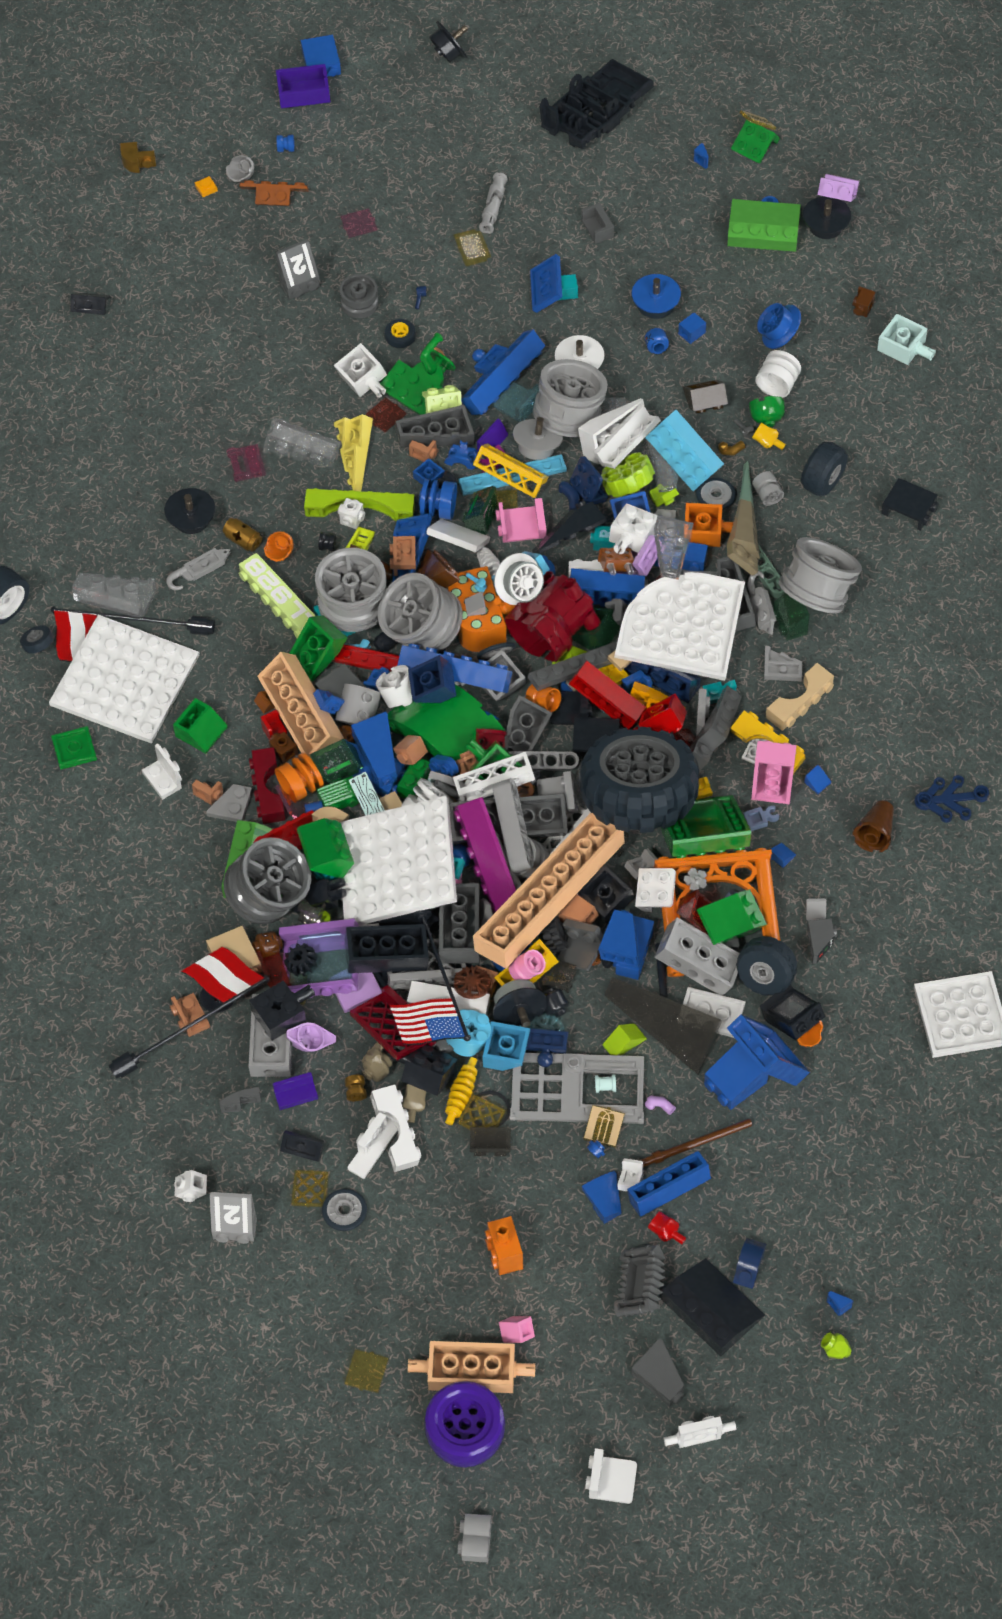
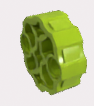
M641 452L627 455L615 469L605 467L601 475L603 478L602 484L607 495L622 497L627 494H633L645 485H648L653 480L652 477L655 471L649 457L641 454Z

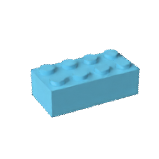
M677 410L665 418L645 437L692 491L697 489L724 465Z

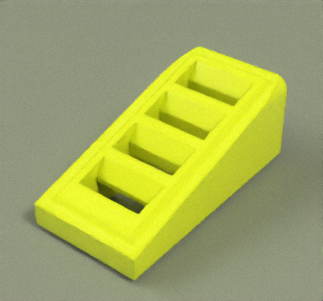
M358 527L346 548H350V545L353 544L361 549L368 550L375 532Z

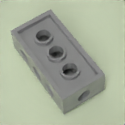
M677 917L666 927L654 958L723 996L733 987L738 974L736 963L740 953L723 943L713 945L709 935Z
M252 994V998L259 994ZM251 1011L250 1076H291L292 1042L286 1037V1033L272 1041Z

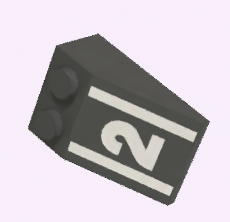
M308 239L276 252L280 286L288 299L299 297L301 294L314 291L320 287L319 274Z

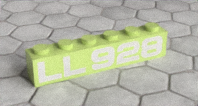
M255 553L239 564L240 578L250 584L251 590L261 596V600L265 605L269 604L276 617L280 616L286 628H291L294 631L295 637L298 638L308 618L315 615L267 563Z

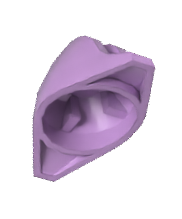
M303 1023L286 1031V1037L292 1042V1046L305 1052L318 1051L336 1042V1035L315 1023Z

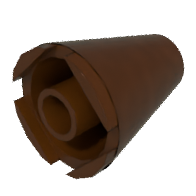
M884 800L877 801L856 825L853 835L855 843L860 848L869 852H873V849L880 850L879 852L888 849L891 843L894 807L891 803Z

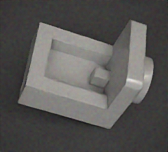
M647 848L644 849L640 857L627 861L624 867L637 880L639 868H654V862L658 859Z

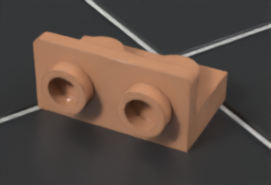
M393 536V544H390V555H393V558H390V569H394V576H398V570L416 569L415 536Z
M194 993L179 1000H176L175 996L171 997L172 1005H170V1009L174 1017L178 1015L180 1029L204 1015ZM207 1018L185 1031L188 1037L210 1028V1024Z

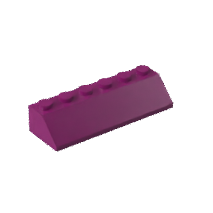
M483 797L455 806L453 813L456 821H460L462 826L460 833L463 840H467L469 846L467 848L468 855L475 862L476 866H473L476 876L481 879L482 884L480 888L482 894L487 896L494 914L512 896L516 888Z

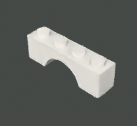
M395 1085L373 1090L370 1098L376 1116L379 1112L386 1115V1118L391 1120L398 1130V1140L390 1147L388 1152L394 1172L417 1166L419 1158H421V1152L418 1146L415 1147L413 1141L415 1134L413 1128H409L407 1123L409 1116L407 1110L403 1109L401 1104L403 1102L401 1091L397 1090Z

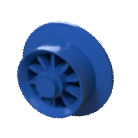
M774 303L762 312L757 323V329L762 334V340L766 347L777 349L791 339H796V331L801 321L800 310L794 305L783 306L780 303Z

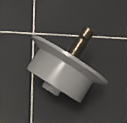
M537 417V420L528 419L521 421L513 429V437L518 443L520 453L529 459H547L553 454L554 449L562 443L563 436L543 428V417Z

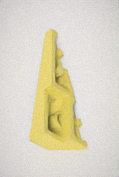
M363 414L353 419L345 417L334 422V427L339 429L337 440L342 442L340 452L346 472H349L350 476L347 482L349 485H352L354 491L362 490L373 418Z

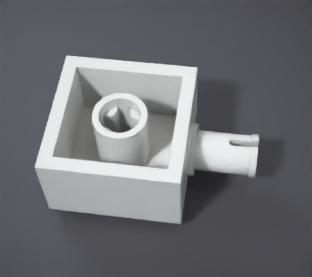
M361 343L334 365L342 379L359 397L370 389L379 398L382 397L379 392L383 395L386 393V389L379 381L387 376L382 365Z
M626 503L611 524L609 541L615 543L614 551L623 554L626 548H631L632 551L639 553L648 536L656 535L660 516Z

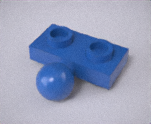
M495 344L487 353L482 349L475 350L472 358L475 362H478L474 366L476 372L484 374L508 348Z

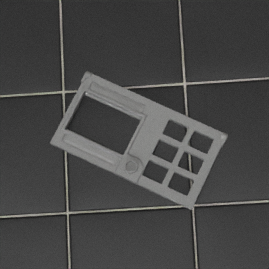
M525 1053L523 1062L538 1063L537 1057L540 1053ZM552 1054L553 1063H562V1075H544V1067L540 1065L538 1075L521 1074V1066L513 1068L512 1105L509 1116L512 1121L588 1122L592 1107L596 1106L608 1109L599 1113L598 1116L600 1117L597 1118L596 1123L602 1122L606 1112L615 1111L624 1114L622 1123L644 1124V1056ZM583 1073L638 1075L637 1106L582 1104ZM521 1081H539L538 1093H521ZM544 1081L562 1082L561 1094L543 1093ZM520 1099L538 1100V1111H520ZM543 1100H561V1112H543ZM609 1114V1123H614L612 1121L615 1120L614 1114ZM603 1119L602 1123H608V1120Z

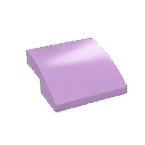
M345 970L332 977L329 981L351 979V973ZM359 973L358 991H352L349 994H335L344 1013H347L381 994L382 991L373 973Z

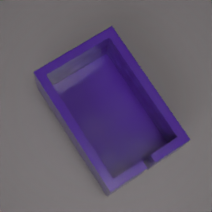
M325 64L276 70L281 108L330 103Z

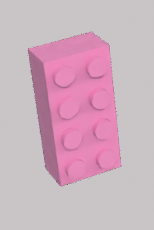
M771 741L757 742L751 800L790 804L796 745L773 743Z

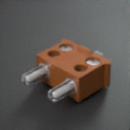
M600 548L598 562H600L604 572H610L611 575H615L616 572H627L629 575L634 574L632 565L634 558L631 548H626L623 554L616 553L614 548Z

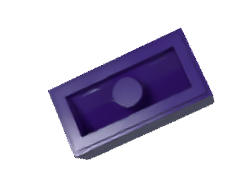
M497 419L477 441L478 452L482 445L489 444L495 447L500 445L508 436V432L500 419Z

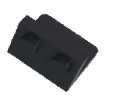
M560 691L561 702L558 709L552 712L550 722L554 725H574V717L588 718V716H592V705H589V699L578 691Z

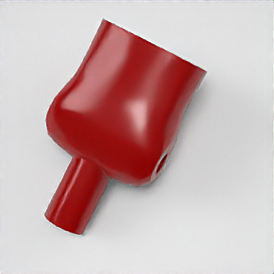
M661 1211L656 1214L648 1226V1229L658 1235L664 1242L673 1238L683 1245L687 1239L677 1232L679 1229L678 1222Z

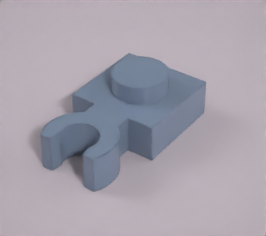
M769 806L766 811L759 807L743 812V816L751 831L767 827L768 821H778L779 814H770L775 812L776 807Z

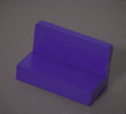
M311 1072L273 1083L279 1110L318 1099Z

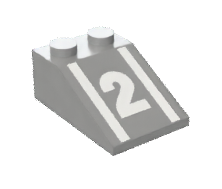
M210 1192L211 1232L213 1239H216L218 1242L235 1240L242 1244L249 1243V1241L254 1242L257 1217L252 1194Z

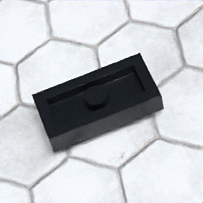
M285 1130L280 1151L319 1162L324 1140Z

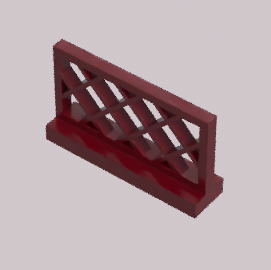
M387 985L382 988L381 994L350 1010V1015L397 1061L424 1045H435L436 1041L421 1045H404L402 1040H395L396 1035L400 1036L395 1019L386 1018V1015L393 1014L390 1005H406L408 1003ZM381 1001L385 1004V1008L374 1007L375 1004ZM369 1012V1017L360 1016L359 1013ZM383 1013V1018L372 1017V1014ZM370 1023H380L381 1027L373 1028L370 1026ZM384 1024L395 1025V1028L384 1029ZM382 1034L393 1035L392 1040L383 1039ZM394 1046H405V1049L399 1052L393 1048Z

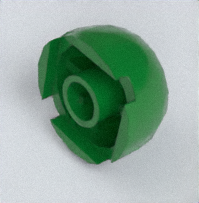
M767 396L764 397L765 400L759 401V398L752 400L749 403V410L752 419L756 423L761 424L762 422L768 427H773L784 416L785 404L782 397Z

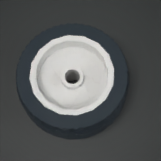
M0 566V624H4L20 612L29 595V584L13 569L7 566Z

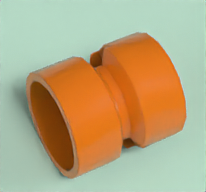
M532 684L527 689L525 698L550 712H554L560 705L561 693L558 689L552 687L537 691Z

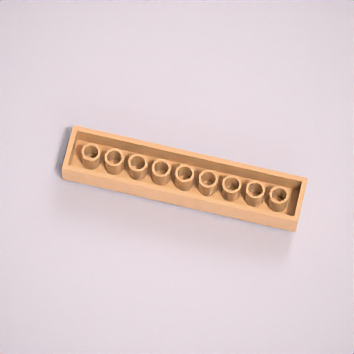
M590 813L473 935L475 952L507 968L624 844V831L616 830L613 824H603L596 819L593 813Z

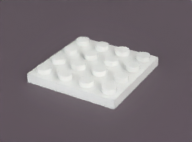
M992 971L914 984V991L932 1058L1002 1046V1006Z

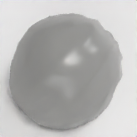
M235 156L230 164L226 166V175L234 182H244L253 175L254 163L248 156Z

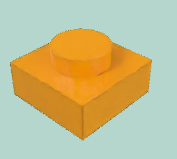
M210 176L195 182V187L202 198L218 191Z

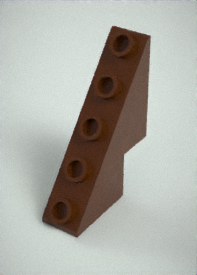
M429 549L427 550L417 573L429 577L444 588L460 581V578L457 576L458 572L447 562L442 554L436 550L433 552Z

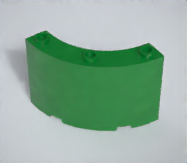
M456 684L457 696L442 703L412 702L408 706H396L388 713L391 732L404 736H421L427 750L433 756H448L455 761L461 758L460 754L468 751L465 746L467 743L470 744L469 741L472 738L476 741V729L505 731V729L492 714L488 716L481 709L482 704Z

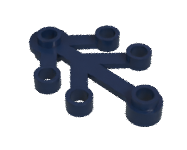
M956 775L942 795L934 796L938 790H942L945 786V780L937 777L927 792H920L916 795L914 804L920 810H931L940 816L941 821L948 823L952 820V812L943 810L936 805L942 803L958 813L962 820L967 821L971 818V810L960 806L956 802L968 800L985 802L988 799L989 790L986 786L979 785L975 787L974 792L953 794L957 788L962 787L964 784V778ZM966 812V813H968L969 815H968V816H964L962 813ZM946 814V815H949L950 817H949V818H944L943 815Z

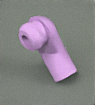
M651 1095L645 1102V1106L649 1110H653L655 1106H658L669 1115L676 1109L665 1097Z

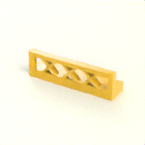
M484 444L480 447L473 463L479 469L533 498L537 497L541 486L549 478V476L489 444ZM482 455L488 457L490 465L484 466L479 463ZM495 465H503L506 473H497ZM510 473H518L521 481L517 483L512 481ZM531 480L537 483L534 492L527 488V481Z

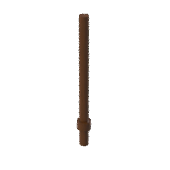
M746 1119L667 1150H658L651 1153V1156L638 1161L643 1162V1167L653 1163L659 1164L664 1162L666 1158L751 1127L752 1122L750 1119Z

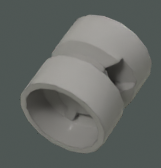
M766 471L754 478L752 484L764 505L776 504L784 497V492L773 472Z

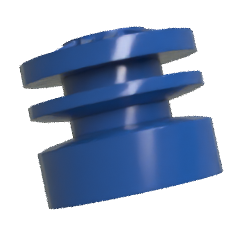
M426 478L419 497L420 515L427 514L429 509V514L433 518L436 510H438L440 519L452 520L457 499V483L444 481L442 487L439 488L438 480H434L431 487V479Z

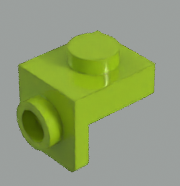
M664 484L648 492L656 507L662 504L668 506L675 501L674 497L679 495L676 488L668 492Z

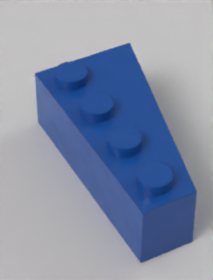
M571 568L570 578L576 579L582 591L591 597L593 604H600L601 607H605V602H610L612 599H621L629 605L645 585V576L620 573L611 575L610 572Z

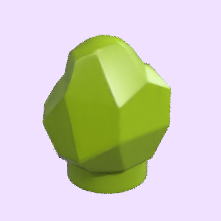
M829 1332L823 1337L821 1347L824 1348L829 1358L843 1359L851 1355V1347L843 1335Z

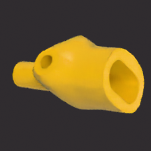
M762 422L752 436L754 440L765 448H771L775 445L783 450L786 445L777 439L779 433L776 429L770 428Z

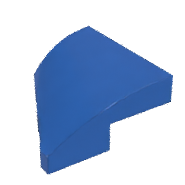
M615 1171L595 1178L582 1186L583 1192L604 1224L621 1214L617 1174Z

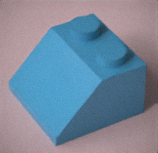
M491 1021V1034L486 1041L483 1053V1067L504 1071L522 1066L530 1028Z

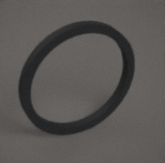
M496 1091L481 1092L473 1098L470 1104V1116L474 1123L482 1128H497L503 1125L510 1115L508 1100ZM491 1094L504 1100L507 1106V1114L500 1123L484 1125L475 1119L472 1111L473 1105L481 1096Z

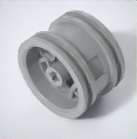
M561 359L548 363L541 371L538 385L539 392L536 395L533 407L534 418L537 420V417H543V428L554 434L566 437H579L578 428L590 419L601 415L602 409L600 405L605 400L608 386L605 376L594 366L578 360Z
M810 537L798 539L796 547L792 551L794 558L790 566L783 570L782 576L779 579L781 589L796 601L812 609L826 613H840L843 611L844 604L848 600L847 592L850 585L857 582L858 575L862 571L861 564L848 552L826 541Z

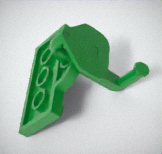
M435 333L434 337L423 349L420 363L411 368L398 360L380 383L386 389L385 394L418 415L426 414L425 398L422 396V392L427 391L429 388L442 389L445 371H455L456 369L450 359L434 349L439 342L443 341L441 334Z

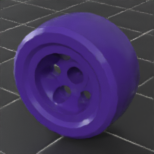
M468 1381L455 1382L439 1390L430 1400L424 1420L425 1435L435 1454L450 1465L464 1468L482 1464L496 1453L504 1438L506 1425L504 1411L494 1393L483 1385ZM458 1408L461 1410V1414L455 1415L453 1410ZM471 1409H476L477 1414L471 1415L469 1414V1411ZM452 1422L453 1427L447 1428L445 1423ZM479 1422L485 1424L481 1429L477 1427ZM463 1425H465V1427H469V1426H470V1428H469L468 1430H462V1427H461V1426H463Z

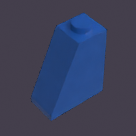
M625 910L613 911L598 949L601 959L636 968L639 967L636 926L633 914Z

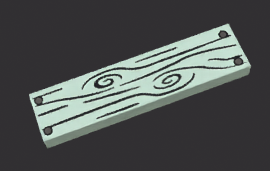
M366 772L349 780L365 815L385 811Z

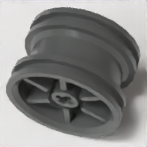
M264 838L254 842L228 867L223 881L224 893L229 905L240 917L255 924H270L281 919L307 895L311 884V871L307 860L297 847L280 838Z

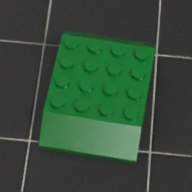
M733 795L695 800L693 807L683 819L678 818L675 825L666 829L661 827L672 857L684 858L690 854L701 856L705 855L706 852L713 851L715 853H722L728 849L743 850L745 847H750L751 829Z

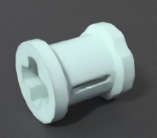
M612 1074L611 1077L595 1075L596 1093L609 1090L616 1092L615 1074Z

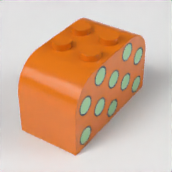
M488 567L459 572L457 576L460 578V581L449 586L448 591L452 592L459 599L462 607V623L457 634L460 644L469 651L480 652L490 646L505 643L506 624L500 607L494 603L497 595ZM467 573L478 579L484 578L487 588L483 592L486 614L467 616L464 600L479 593L474 588L476 583L466 577Z

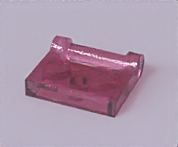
M258 444L237 449L235 447L227 449V456L231 460L234 471V481L238 482L266 475ZM238 456H242L246 472L241 471Z

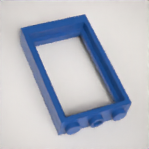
M742 1014L727 1027L728 1031L765 1074L796 1086L810 1073L773 1028Z

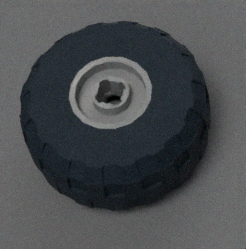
M830 441L819 444L804 466L801 475L803 488L817 496L829 494L838 483L846 467L848 455L844 448Z
M766 936L751 939L741 950L736 963L739 978L743 981L744 985L753 992L765 996L783 993L793 982L798 969L797 960L792 950L784 942Z

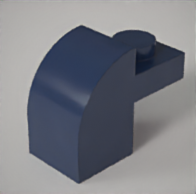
M749 1238L745 1240L737 1263L733 1283L751 1289L754 1288L767 1244Z

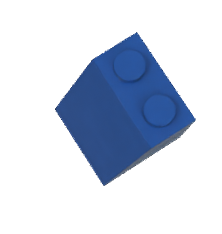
M737 1042L705 1073L704 1085L710 1092H714L718 1096L717 1099L722 1106H727L731 1110L765 1085L768 1081V1074H765L739 1042Z

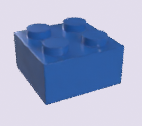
M428 458L413 471V478L422 485L426 478L431 479L432 487L433 481L441 478L445 470Z

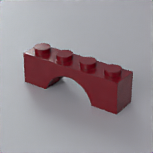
M274 747L251 750L252 758H249L250 770L254 769L255 774H251L253 786L257 785V790H254L255 802L259 801L260 806L256 807L258 818L262 817L263 824L286 821L282 795L274 794L266 788L268 779L275 774V769L277 768Z

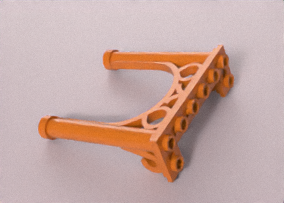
M758 848L755 851L749 852L747 850H738L735 853L725 851L716 853V855H708L706 853L705 855L689 857L688 855L684 858L672 859L660 857L658 860H655L654 868H672L676 871L675 885L683 890L676 901L674 889L673 905L671 907H661L664 932L677 917L680 919L681 904L692 891L689 889L690 885L679 881L678 876L682 873H688L690 868H710L706 873V878H704L707 880L706 884L726 882L740 886L745 890H751L767 925L761 928L762 936L773 937L780 941L770 865L772 850ZM732 866L730 876L727 875V872L720 870L719 867ZM738 868H748L751 871V876L742 880L734 872ZM755 877L757 879L758 892L749 884ZM667 967L668 977L684 976V974L672 967Z

